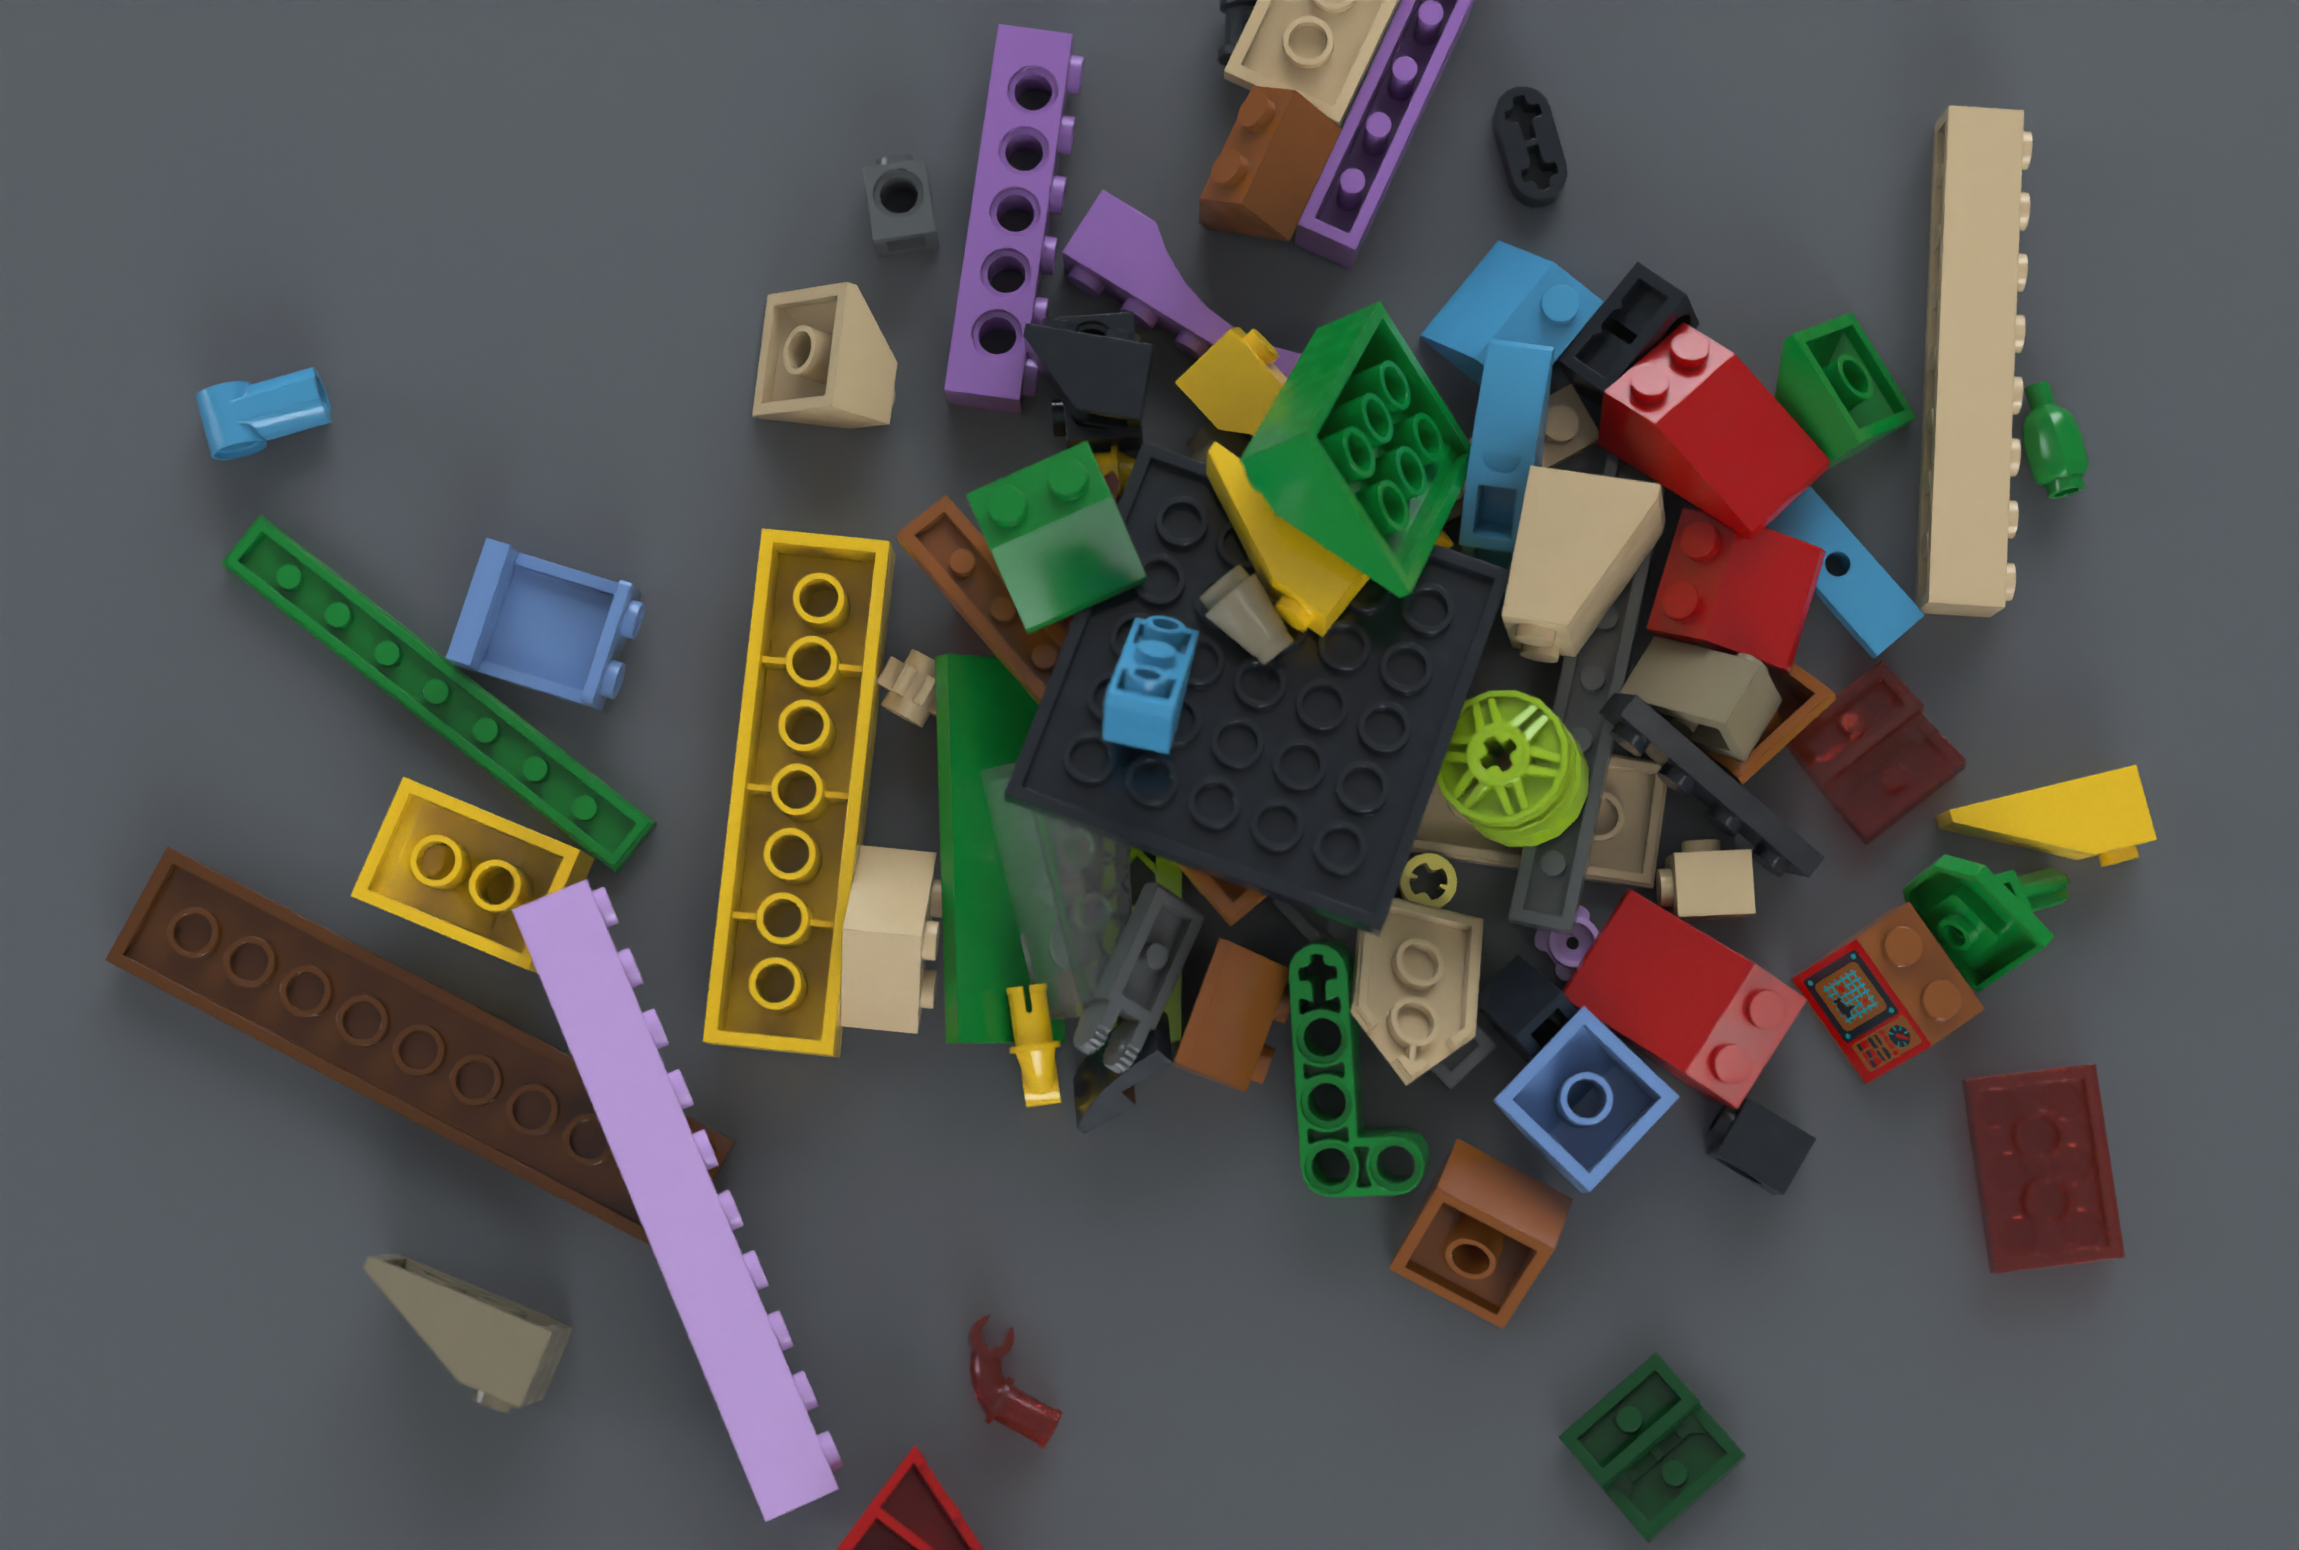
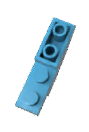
M1491 338L1485 359L1472 435L1459 545H1462V554L1510 570L1530 465L1542 467L1555 347ZM1506 586V589H1505V592H1504V594H1503V597H1502L1501 602H1504V600H1505V595H1506L1507 586Z

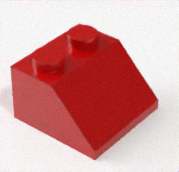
M1683 508L1646 629L1655 636L1694 644L1730 655L1746 653L1760 660L1767 669L1790 673L1826 552L1820 547L1766 527L1752 540H1749L1706 512Z

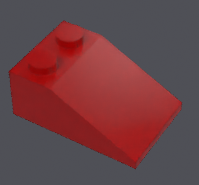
M1684 322L1607 388L1603 394L1598 445L1749 540H1752L1829 468L1830 459L1738 356Z
M1631 889L1626 890L1562 990L1577 1010L1585 1006L1615 1036L1712 1102L1737 1109L1807 1001L1802 995L1754 962Z

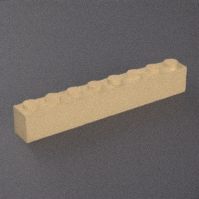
M1949 105L1934 126L1915 604L1926 614L1990 618L2005 608L2006 601L2013 599L2016 587V567L2014 563H2007L2008 538L2013 539L2015 537L2019 518L2017 501L2009 499L2010 476L2015 477L2017 475L2021 460L2020 440L2012 438L2013 415L2019 414L2023 400L2022 377L2014 376L2015 353L2022 351L2026 332L2024 315H2016L2017 292L2024 290L2028 274L2027 255L2019 253L2020 231H2024L2028 224L2030 196L2029 193L2021 192L2022 170H2027L2029 167L2033 147L2031 132L2023 131L2024 110Z

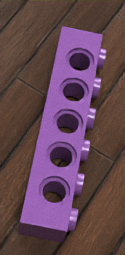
M998 24L944 386L948 404L1022 414L1024 397H1036L1040 370L1026 352L1023 334L1025 323L1041 325L1042 319L1048 318L1049 298L1039 297L1042 274L1053 275L1055 270L1058 238L1048 236L1051 213L1062 215L1064 209L1067 177L1057 176L1060 153L1071 155L1076 117L1066 116L1069 93L1080 94L1084 70V57L1074 55L1073 34ZM1034 89L1044 91L1050 96L1049 103L1039 110H1027L1017 102L1023 93ZM1022 149L1036 151L1042 157L1039 165L1028 171L1017 170L1008 162L1015 152ZM1013 209L1025 210L1034 218L1029 227L1019 232L1008 231L999 222L1006 212ZM1005 269L1016 270L1024 276L1025 280L1022 286L1014 292H999L990 285L992 278L999 271ZM994 330H1006L1014 335L1016 341L1014 346L1006 353L991 354L981 346L984 337Z

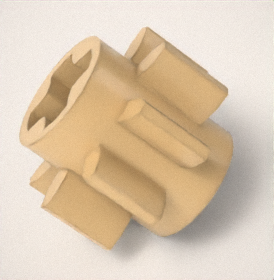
M914 649L910 651L904 663L890 656L877 682L880 687L888 691L881 706L904 720L923 728L930 714L937 718L935 660Z

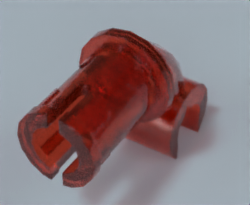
M989 1314L975 1321L968 1333V1345L971 1349L969 1365L971 1384L977 1401L985 1414L984 1422L990 1425L995 1420L1037 1443V1446L1043 1449L1054 1433L1063 1412L1053 1409L1013 1386L1014 1378L1011 1376L1005 1379L1002 1373V1356L1006 1355L1013 1346L1014 1331L1013 1327L1008 1328L1002 1343L998 1347L988 1349V1345L982 1339L981 1332L991 1316Z

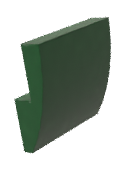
M1657 1352L1650 1356L1559 1436L1562 1443L1648 1544L1746 1459V1454L1704 1409L1700 1400Z

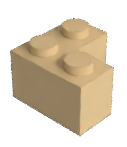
M860 845L842 931L841 1026L918 1034L922 1008L934 1009L938 970L926 968L927 960L936 961L939 944L940 922L932 921V917L942 918L941 879H936V852Z

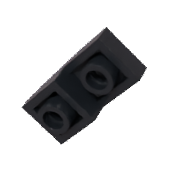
M1164 1011L1155 1030L1149 1031L1141 1051L1137 1054L1138 1058L1135 1059L1134 1064L1129 1067V1070L1126 1069L1124 1073L1120 1072L1118 1074L1104 1066L1105 1063L1103 1062V1055L1106 1051L1105 1048L1109 1045L1108 1041L1111 1034L1123 1022L1109 1032L1104 1045L1099 1050H1096L1094 1054L1090 1053L1080 1065L1073 1078L1077 1128L1084 1134L1135 1107L1134 1085L1173 1064L1168 1014Z

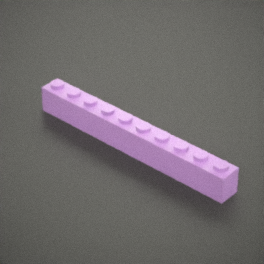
M586 879L513 909L515 919L765 1522L838 1490L839 1488L832 1472L844 1467L829 1430L816 1435L807 1412L819 1407L804 1370L792 1375L782 1351L794 1345L779 1310L767 1315L757 1291L769 1285L755 1251L752 1250L742 1255L733 1230L744 1226L730 1191L726 1190L717 1194L707 1170L719 1166L706 1132L703 1129L692 1134L682 1111L694 1105L679 1069L667 1073L657 1049L669 1045L655 1009L653 1008L642 1013L632 988L644 983L630 949L626 948L619 952L615 949L607 928L619 922L605 888L602 887L592 891Z

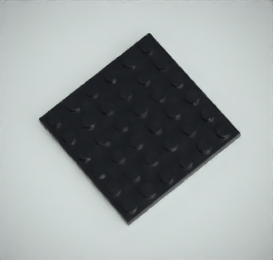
M1143 441L1117 508L1148 581L1075 613L1005 790L1004 799L1009 803L1380 937L1505 592L1510 570L1435 544L1411 594L1399 598L1369 578L1323 637L1309 627L1305 631H1300L1282 619L1287 628L1286 631L1294 641L1263 666L1256 656L1251 655L1205 616L1209 610L1199 599L1210 587L1238 565H1241L1249 576L1255 573L1258 576L1206 475L1207 464ZM1151 616H1166L1182 622L1187 629L1200 631L1178 727L1169 754L1103 740L1104 704L1107 690L1135 617L1147 619Z

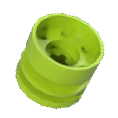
M1517 690L1487 691L1464 702L1439 771L1437 782L1442 795L1485 838L1508 847L1537 846L1560 836L1578 818L1589 794V766L1580 744L1567 730L1561 720L1540 699ZM1508 752L1513 766L1503 772L1500 769V762L1497 758L1501 754Z

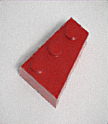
M914 1445L836 1550L984 1549L961 1516L962 1514L952 1499L949 1498L927 1465L926 1460L916 1445Z

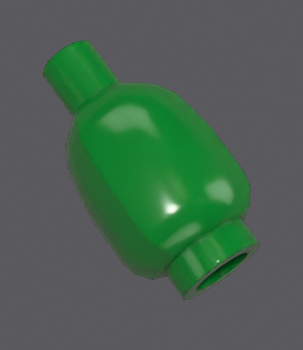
M2048 381L2029 385L2024 390L2030 413L2023 422L2021 434L2024 454L2031 477L2039 486L2045 487L2049 499L2063 498L2081 492L2086 488L2083 476H2085L2089 468V458L2079 426L2074 416L2067 409L2055 404Z

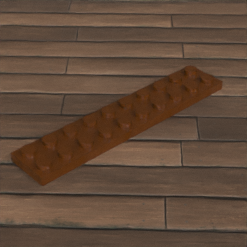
M167 846L105 959L106 961L651 1246L572 1055L200 861ZM684 1114L692 1134L704 1129L719 1166L707 1171L714 1185L736 1141Z

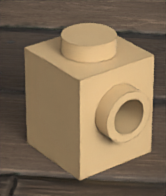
M1720 840L1684 841L1681 842L1682 852H1675L1666 857L1665 869H1657L1658 906L1668 907V912L1683 921L1738 919L1756 914L1752 849L1721 850Z

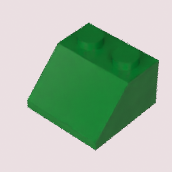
M1087 441L966 494L1028 634L1148 581L1113 496Z

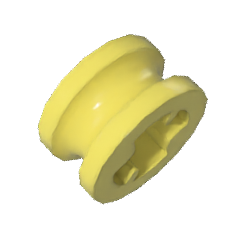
M1424 853L1416 855L1406 863L1398 889L1403 900L1442 908L1452 899L1456 892L1457 876L1455 869L1447 859L1438 854ZM1424 865L1429 873L1437 871L1442 873L1445 884H1440L1437 887V890L1443 892L1439 898L1430 900L1425 892L1414 894L1409 883L1418 878L1417 875L1412 873L1414 869Z

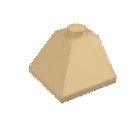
M843 282L767 295L752 417L763 420L844 429L890 424L892 406L895 400L894 387L897 361L857 285Z

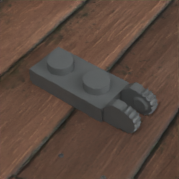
M1159 883L1144 884L1092 999L1095 1002L1082 1013L1078 1022L1079 1026L1075 1029L1073 1043L1076 1048L1088 1055L1090 1053L1094 1054L1096 1050H1099L1104 1045V1041L1108 1038V1033L1111 1032L1117 1017L1120 1016L1125 1021L1112 1032L1108 1041L1109 1045L1105 1048L1103 1062L1105 1063L1104 1066L1118 1074L1120 1072L1124 1073L1126 1069L1129 1070V1067L1138 1058L1137 1054L1141 1051L1149 1031L1155 1030L1205 920L1203 913Z

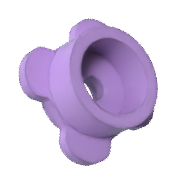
M1579 906L1573 936L1540 929L1534 935L1536 948L1539 951L1547 952L1556 965V976L1563 981L1570 979L1599 934L1596 926L1589 921V911L1583 906ZM1574 937L1578 940V947L1576 949H1569L1566 942L1568 938Z

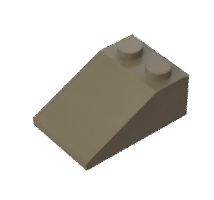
M401 1254L368 1256L363 1269L456 1380L475 1389L472 1397L474 1401L491 1409L509 1413L511 1407L521 1409L545 1398L574 1326Z

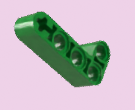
M1326 937L1315 939L1294 955L1289 967L1300 1164L1303 1179L1312 1191L1326 1197L1390 1196L1408 1193L1419 1184L1430 1165L1431 1152L1429 1145L1424 1137L1412 1128H1365L1359 1023L1350 1012L1354 972L1353 955L1347 946L1337 939ZM1319 954H1323L1325 965L1336 966L1337 973L1326 981V1001L1339 997L1340 1003L1327 1001L1310 1007L1308 1001H1314L1322 994L1321 979L1319 974L1309 973L1307 966L1318 959ZM1325 1018L1337 1024L1342 1034L1339 1048L1327 1050L1316 1045L1310 1033L1313 1020ZM1329 1083L1339 1087L1345 1095V1110L1341 1113L1332 1114L1320 1109L1314 1096L1316 1086ZM1394 1145L1409 1150L1414 1157L1415 1170L1403 1176L1390 1172L1383 1162V1150ZM1326 1148H1334L1343 1152L1349 1160V1174L1340 1178L1331 1177L1326 1174L1319 1164V1152Z

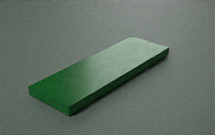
M960 654L936 656L935 681L946 1044H1014L1009 1000L1005 989L1023 986L1027 1012L1031 1013L1032 1004L1029 985L1047 983L1048 985L1047 997L1053 1040H1060V1043L1066 1042L1059 820L1009 803L1004 799L1005 790L1039 705L998 657Z

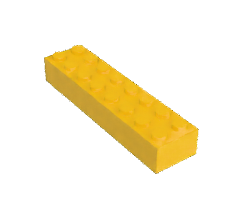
M762 528L703 1042L840 1058L843 1026H841L842 931L860 845H864L881 687L877 682L884 664L896 556L890 541Z

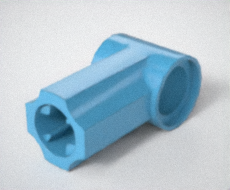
M314 367L252 385L246 381L216 384L201 390L195 395L211 458L215 460H231L246 457L263 450L267 446L266 441L332 422V410L327 392L318 371Z

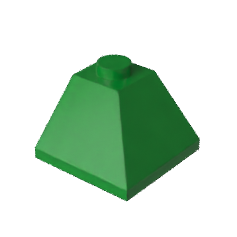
M1853 312L1793 333L1783 340L1774 398L1830 459L1827 470L1917 419V416Z

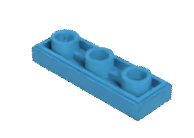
M1811 486L1766 526V528L1820 547L1826 552L1814 593L1872 659L1882 653L1925 616ZM1827 558L1836 559L1841 563L1843 568L1842 576H1833L1826 570L1825 560Z

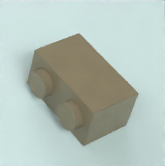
M1659 636L1653 637L1619 692L1639 696L1699 749L1744 762L1747 761L1782 702L1769 676L1767 667L1757 658L1746 653L1730 655Z

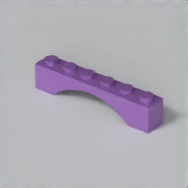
M1102 190L1062 251L1064 269L1070 272L1067 276L1068 280L1090 296L1098 298L1103 292L1123 304L1120 311L1134 312V323L1140 327L1152 330L1157 325L1176 337L1173 342L1174 345L1184 354L1197 361L1228 330L1234 327L1211 311L1185 283L1166 251L1156 221L1107 191ZM1274 347L1279 357L1273 364L1288 378L1302 354Z

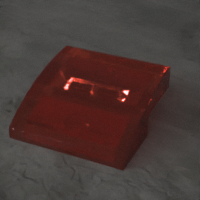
M1882 660L1837 694V699L1786 745L1809 778L1865 845L1872 842L1965 769L1966 759L1923 714L1924 704Z

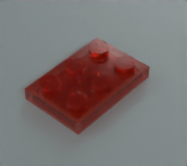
M2096 1064L1962 1080L1990 1273L1999 1274L2125 1258Z

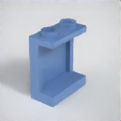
M486 538L446 659L458 668L602 712L606 698L614 700L621 688L626 665L619 662L626 638L634 640L638 635L645 614V603L639 602L641 592L633 583L620 580L619 583L517 552L509 544Z

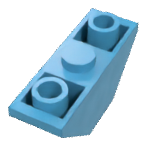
M1151 616L1147 619L1135 617L1107 690L1104 704L1103 740L1169 754L1178 727L1200 631L1187 629L1182 622L1166 616Z

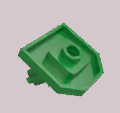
M1944 854L1912 878L1902 891L1905 903H1911L1962 977L1978 993L2044 949L2055 937L2032 912L2064 903L2069 897L2067 886L2070 882L2066 874H2059L2053 867L2017 877L2014 869L1994 875L1985 865Z

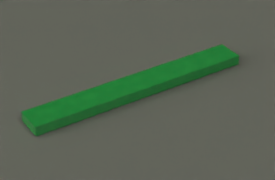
M261 514L221 562L224 567L618 874L656 827L657 823Z

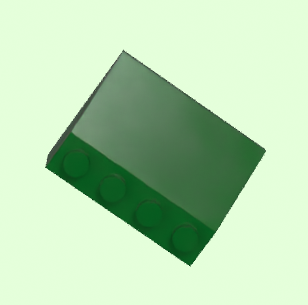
M1378 301L1316 329L1240 458V462L1245 468V473L1251 486L1257 492L1262 493L1276 515L1400 598L1411 594L1466 481L1471 444L1385 308Z

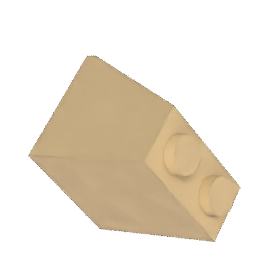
M1530 465L1502 611V619L1512 648L1521 649L1520 655L1522 657L1545 663L1558 662L1559 655L1576 657L1664 533L1666 519L1661 484Z

